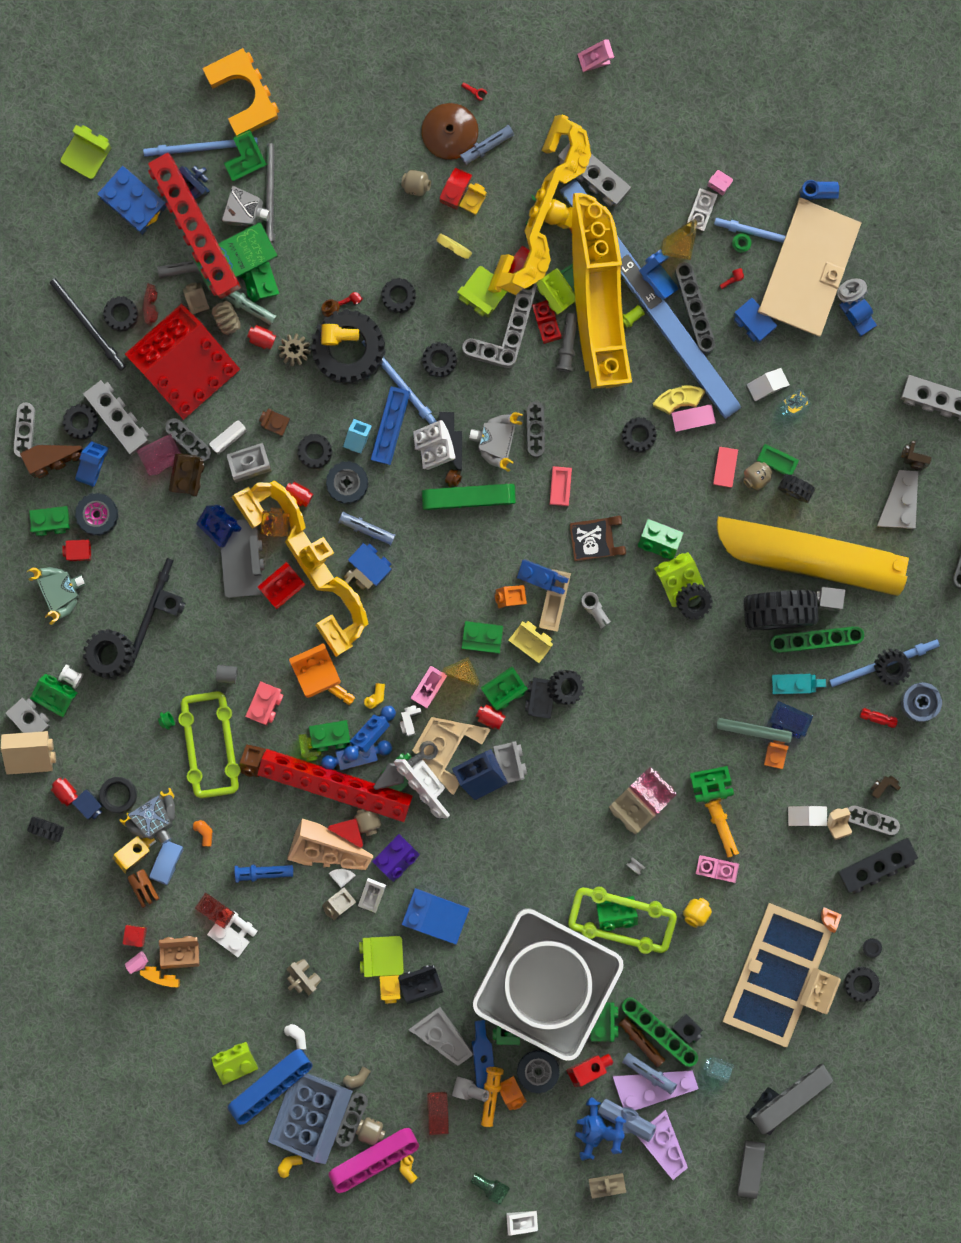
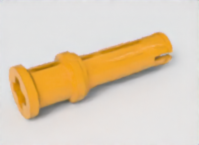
M721 798L704 805L709 809L712 817L711 822L717 827L727 857L733 856L731 849L734 855L739 854V851L726 822L727 814L724 813L720 803Z
M487 1067L486 1072L488 1074L484 1089L489 1091V1098L484 1102L481 1125L493 1127L497 1093L501 1090L500 1079L504 1070L498 1067Z

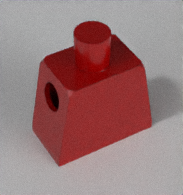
M609 1054L601 1058L599 1055H596L566 1069L574 1087H581L606 1074L605 1068L613 1065V1060ZM592 1065L595 1066V1071L591 1070Z

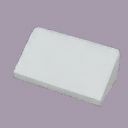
M237 420L210 442L209 445L218 455L247 432L246 428Z

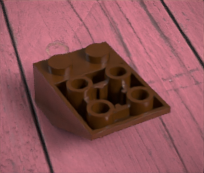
M36 445L20 453L30 475L41 479L48 476V472L53 469L57 471L66 466L65 463L71 460L73 462L80 460L84 449L81 446Z

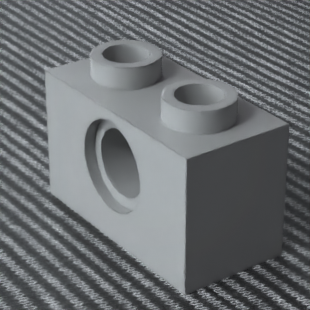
M821 587L819 591L815 592L818 609L837 612L843 609L845 590Z
M22 697L6 712L7 716L23 733L44 732L50 727L48 724L50 720L44 713L39 714L35 710L37 706L30 698L26 700ZM28 713L34 715V721L30 724L25 722V716Z

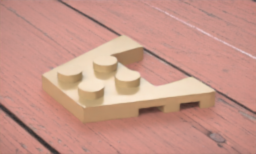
M431 717L412 751L415 754L419 753V747L424 741H432L437 746L438 754L434 759L427 760L424 758L422 760L448 791L454 795L460 784L455 775L445 770L464 735L483 744L491 729ZM431 745L424 748L425 755H430L433 752V746Z

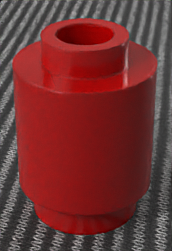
M256 325L255 328H250L247 338L250 339L249 343L265 350L266 348L271 350L276 335L272 331Z
M295 481L292 484L288 483L285 488L296 499L297 505L300 507L302 505L307 507L313 497V493L309 489Z
M487 704L485 707L481 706L476 715L479 718L478 722L498 730L506 717L501 711L495 710Z
M58 778L51 784L53 787L51 789L52 793L67 807L78 797L77 791L66 778L63 780Z

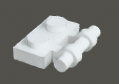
M226 908L222 914L228 918L226 923L218 919L207 935L239 957L250 943L244 936L248 933L254 937L257 930L252 927L250 922L246 923L238 917L239 914L235 911L231 912ZM232 923H235L242 929L240 933H237L230 927Z

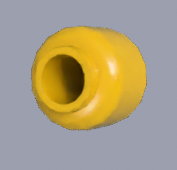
M703 898L690 900L683 911L685 922L695 928L704 926L712 913L709 902Z

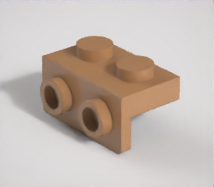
M185 936L178 939L167 937L159 940L161 969L200 966L197 937Z

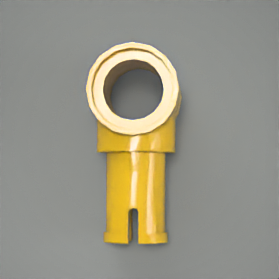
M337 324L321 325L322 345H338L342 340H359V329H342Z

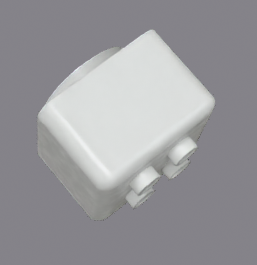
M523 909L517 913L474 996L473 1007L477 1015L563 1060H573L580 1054L623 970V960L614 951L533 909Z

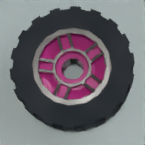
M91 493L88 496H84L78 502L75 514L76 522L83 531L90 535H106L117 524V519L119 518L118 508L107 495ZM95 511L100 512V517L95 518L93 516Z

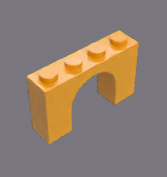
M244 48L202 68L212 89L232 79L246 80L254 87L255 99L248 109L228 118L236 136L248 130L253 132L277 120V113H279L275 102L271 103L268 98L271 94L267 86H262L260 82L263 78L258 68L254 70L251 64L254 60L250 52L246 53Z

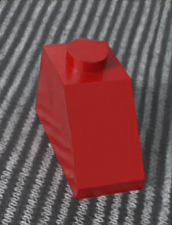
M455 168L443 189L440 203L457 210L472 175Z

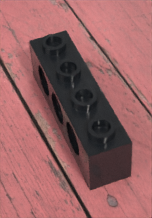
M904 838L837 873L847 893L853 892V894L864 890V885L870 883L872 886L880 882V877L886 874L888 877L898 873L897 869L902 866L905 869L916 864L914 860L918 859V856L909 838ZM893 853H898L901 857L898 864H894L891 861ZM877 861L883 864V870L879 873L874 870V864ZM859 870H863L866 873V878L863 881H859L856 877Z

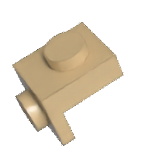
M848 808L835 809L829 815L827 826L835 840L852 834L848 824L850 818Z

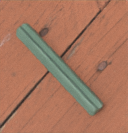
M719 718L717 721V729L785 743H790L792 740V732L723 718Z

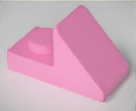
M603 40L578 53L583 72L608 65L610 60L614 58L609 40Z

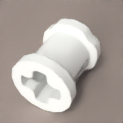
M66 665L58 680H64L76 689L84 674L77 673L70 669L69 665Z

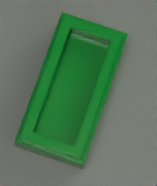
M764 444L756 462H764L771 469L779 473L793 475L799 460Z

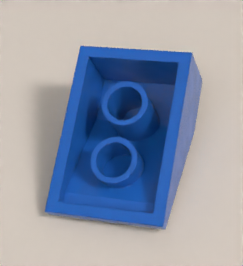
M415 888L402 925L457 944L470 908Z

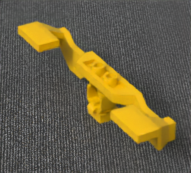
M563 114L554 117L542 151L545 153L555 152L562 134L568 135L571 146L564 163L554 168L545 177L542 187L536 193L537 200L530 209V218L525 228L530 249L527 260L521 270L512 274L508 272L514 256L509 254L501 255L488 291L492 293L501 292L503 289L517 295L522 289L544 278L551 258L546 236L539 233L543 221L550 225L557 224V226L563 229L572 227V207L566 208L564 203L552 198L558 182L567 183L585 172L589 164L591 151L586 130L568 120V117Z
M276 481L256 483L251 489L247 487L234 494L232 499L252 529L262 524L265 511L261 507L260 502L268 497L278 501L286 513L291 527L285 541L286 545L315 589L333 592L341 597L350 611L353 620L352 625L342 630L334 616L330 615L315 626L336 657L352 648V643L360 637L362 630L368 625L366 611L363 608L359 595L339 577L334 578L324 564L326 559L334 554L325 538L323 537L311 544L303 532L306 529L296 499Z

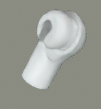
M293 1024L286 1026L284 1033L296 1039L297 1049H306L304 1031Z

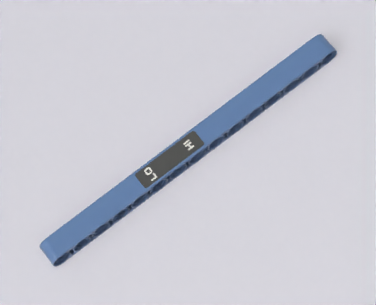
M576 179L559 190L570 207L573 206L574 193L586 194ZM617 236L622 261V279L702 389L705 390V393L725 419L741 408L739 402L667 303L654 293L652 286L642 278V274L639 271L641 269Z

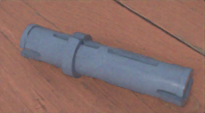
M507 125L481 143H475L473 148L460 154V157L465 165H468V163L478 157L482 158L486 152L514 136V132Z
M342 512L338 523L353 528L355 532H362L390 546L395 538V534L363 521L361 517L358 519L345 512Z
M630 1053L623 1059V1064L651 1081L653 1086H659L670 1095L675 1091L677 1084L663 1076L662 1072L655 1071Z

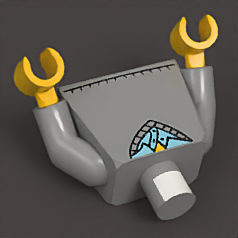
M517 412L489 419L487 423H484L483 431L471 429L469 437L471 441L480 442L479 451L481 456L490 465L503 468L507 472L510 471L506 467L507 464L514 463L508 459L515 430L514 424L522 425V422L517 421L518 416H523V414Z

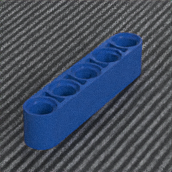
M301 1049L294 1050L228 1105V1111L239 1125L247 1123L308 1073L312 1068V1063Z

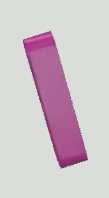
M404 1128L333 1168L329 1172V1178L337 1193L348 1191L417 1151L419 1143L410 1128Z

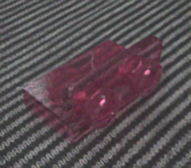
M171 434L137 450L149 476L160 474L164 469L170 466L173 467L175 453L181 454Z

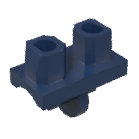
M181 166L179 171L186 184L190 181L194 185L190 189L194 199H198L203 194L207 195L210 190L200 181L201 179L206 183L209 180L205 176L207 169L203 167L199 170L194 166L191 169L195 173L194 175L187 167Z

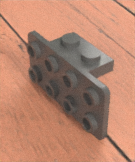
M246 519L220 522L219 535L225 596L232 598L261 595L262 592L257 586L262 583L261 571L265 570L264 559H260V551H263L262 540L258 539V528L252 529Z

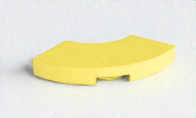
M682 386L672 390L669 389L655 400L653 407L669 415L681 406L696 408L705 394V390L696 386Z

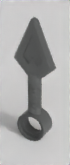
M424 741L419 747V753L407 760V762L412 767L424 758L427 760L434 759L438 754V748L432 741ZM428 745L433 746V752L430 755H425L424 748ZM389 763L374 785V789L378 790L404 783L405 776L397 771L395 764Z

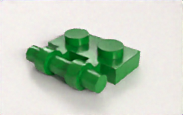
M728 766L690 773L694 793L702 791V794L695 795L696 803H708L710 800L719 798L723 800L729 796H734L733 788L725 789L726 786L732 785ZM719 788V791L708 793V790Z

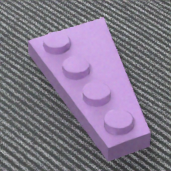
M693 1071L663 1073V1076L677 1084L675 1091L671 1095L659 1086H653L651 1081L640 1074L613 1076L623 1108L638 1110L697 1090L698 1086Z

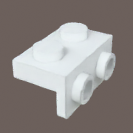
M416 706L404 708L405 712L401 713L403 721L400 722L403 734L407 733L408 737L416 735L411 716L421 714V709H416Z

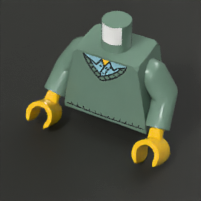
M52 567L31 568L27 570V572L34 574V577L29 578L30 581L37 579L50 609V612L45 616V618L48 616L53 618L49 624L53 625L58 619L69 615L79 598L76 589L86 585L83 576L80 575L71 579L68 572Z

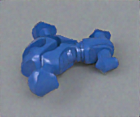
M592 1097L589 1098L586 1105L590 1106V1115L577 1120V1124L583 1125L582 1132L575 1133L586 1144L584 1152L579 1153L581 1160L594 1159L595 1156L592 1155L593 1147H597L603 1139L613 1141L611 1149L613 1154L622 1153L620 1146L625 1137L623 1123H626V1120L618 1116L615 1118V1128L612 1126L606 1127L602 1117L598 1115V1105H601V1103Z

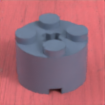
M929 683L914 684L908 687L901 697L903 713L909 719L916 722H924L934 718L942 707L939 691ZM924 698L923 702L926 704L919 707L917 700Z

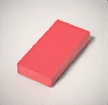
M719 447L713 485L732 488L738 455L737 449Z
M553 466L550 505L569 507L572 468Z

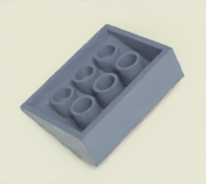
M306 1073L287 1089L268 1142L313 1162L326 1164L353 1091Z

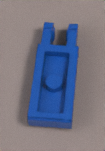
M522 560L517 576L518 579L559 594H564L565 590L555 586V581L568 583L569 578L559 575L556 571L528 560Z

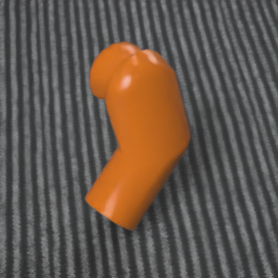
M195 821L193 829L202 835V846L211 847V827L205 821Z

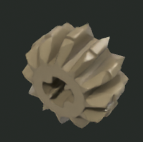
M225 301L213 307L212 314L222 333L228 335L240 329L239 317L231 303Z
M298 334L294 335V339L287 335L289 341L287 342L282 339L281 342L285 346L278 347L280 351H284L279 356L280 358L286 357L284 359L285 364L291 360V366L294 367L295 361L300 366L302 365L301 358L304 361L308 360L304 354H311L309 349H305L310 344L309 342L304 343V336L298 340ZM292 346L300 348V350H297V354L289 352V350H292Z

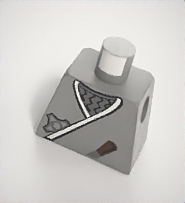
M232 186L222 221L227 225L252 227L257 224L258 219L268 221L271 211L262 208L263 201L260 198Z

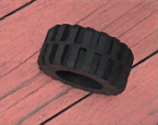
M811 590L752 594L745 596L743 600L745 626L749 630L806 627L816 625L819 620L817 595Z

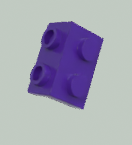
M398 834L372 862L394 882L416 861L420 854Z

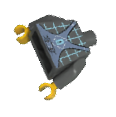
M168 788L169 792L167 794L161 791V796L158 795L131 813H126L127 819L124 821L120 819V822L127 827L130 833L142 839L148 838L151 840L157 836L162 845L171 840L167 829L173 826L172 821L175 819L174 794L171 788Z

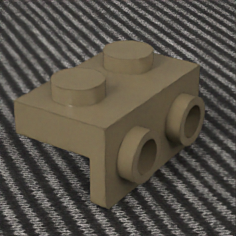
M630 787L609 806L612 814L616 818H620L627 830L634 834H637L656 815Z

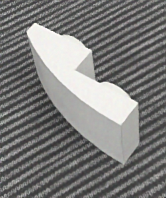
M700 188L686 225L704 231L718 194Z

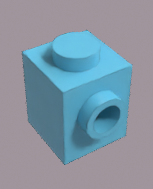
M354 419L348 430L343 447L361 454L372 426Z

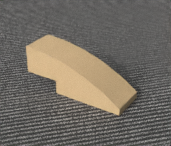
M552 569L570 580L571 573ZM569 580L568 583L555 581V586L565 590L564 594L547 590L539 628L558 632Z

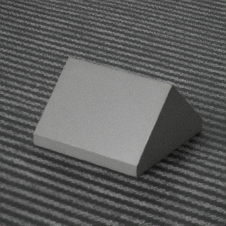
M263 443L227 454L235 483L272 471Z

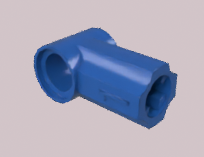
M807 180L799 193L801 198L808 201L812 199H838L839 185L838 182ZM805 187H811L814 193L808 194L805 191Z

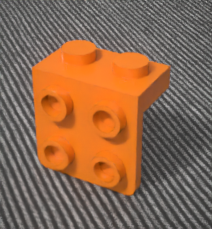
M324 643L289 659L307 698L330 689L341 682Z

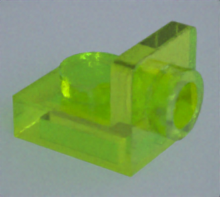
M306 734L298 735L302 759L306 758V761L318 760L317 756H321V751L309 753V749H312L311 737L307 738Z

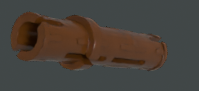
M628 1016L618 1023L629 1035L630 1041L633 1040L656 1068L666 1060Z

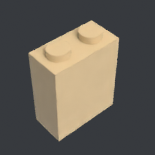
M48 731L1 735V752L6 774L53 771V763H56V753L52 752L54 749L53 739H49Z

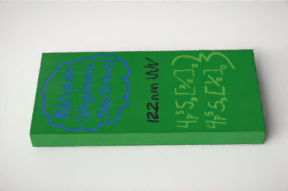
M261 222L219 243L236 278L278 257ZM213 255L209 256L206 263H213L215 257ZM195 261V263H196V265H197V267H198V269H199V271H200V273H201V275H202V277H203V279H204V281H205V283H206V285H207L209 291L211 292L209 286L212 285V284H211L209 278H208V279H205V278H204V276H203V274H202V272H201V270H200V269L203 268L202 265H201V263H200V262L197 263V262ZM218 272L215 275V280L217 281L223 278V272Z

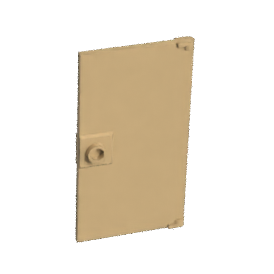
M799 198L758 313L820 337L861 222L814 204L806 199Z

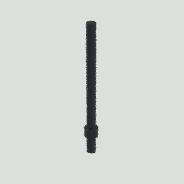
M57 279L51 280L50 284L104 350V355L109 361L112 360L116 367L122 371L126 366L117 356V351L109 346Z
M167 558L162 572L159 571L157 585L133 644L135 648L133 654L136 655V658L154 614L155 604L161 589L163 590L165 583H168L169 572L174 562L172 559Z

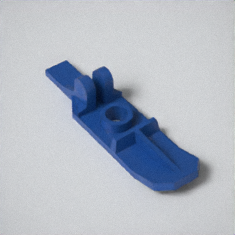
M485 1020L475 1021L476 1039L472 1041L476 1087L484 1089L488 1074L486 1068L494 1067L492 1044L486 1037ZM485 1055V1060L481 1062V1056Z

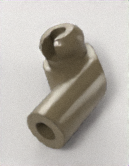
M362 1067L357 1076H345L343 1084L350 1089L362 1086L371 1071Z

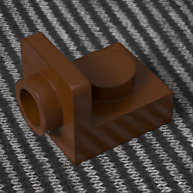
M268 408L267 412L263 411L259 422H261L262 428L283 436L290 418Z
M246 744L240 760L242 774L249 777H259L257 774L265 748Z

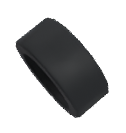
M113 777L102 784L99 798L106 810L112 813H123L134 806L137 792L130 780L124 777ZM114 784H122L129 791V799L122 806H114L107 799V791Z

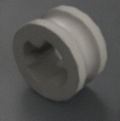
M633 857L631 862L626 864L638 875L641 874L640 871L642 869H645Z

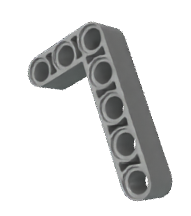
M536 283L533 284L534 287L531 290L522 289L516 295L502 347L470 338L464 341L462 347L463 354L466 357L504 368H511L515 365L535 297ZM526 300L529 305L526 308H520L518 302ZM521 318L524 323L518 327L513 324V320ZM510 336H515L518 338V343L511 345L507 340ZM468 344H474L477 349L475 352L469 353L465 348ZM487 349H492L495 355L487 358L484 352ZM510 354L513 357V361L505 363L502 359L503 356Z

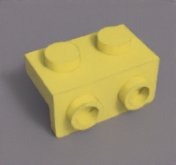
M522 621L508 641L537 663H540L553 646L551 643L552 639L545 633L540 635L536 632L537 627L529 621L527 623Z

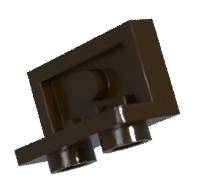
M912 440L903 447L901 457L904 458L903 463L911 465L912 469L921 471L922 468H927L930 465L932 457L914 453L916 441Z

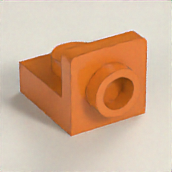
M508 586L496 589L495 601L498 608L527 604L525 586Z
M775 740L773 743L769 742L764 765L783 769L789 746H785V742Z
M514 1076L500 1083V1093L509 1110L519 1109L527 1102Z

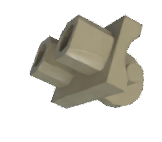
M305 959L297 963L294 962L287 968V971L291 974L287 980L292 984L288 987L289 991L293 988L298 993L304 990L309 996L317 989L316 986L320 983L321 979L316 973L309 978L304 974V971L310 967Z
M623 1173L589 1179L592 1199L626 1193Z

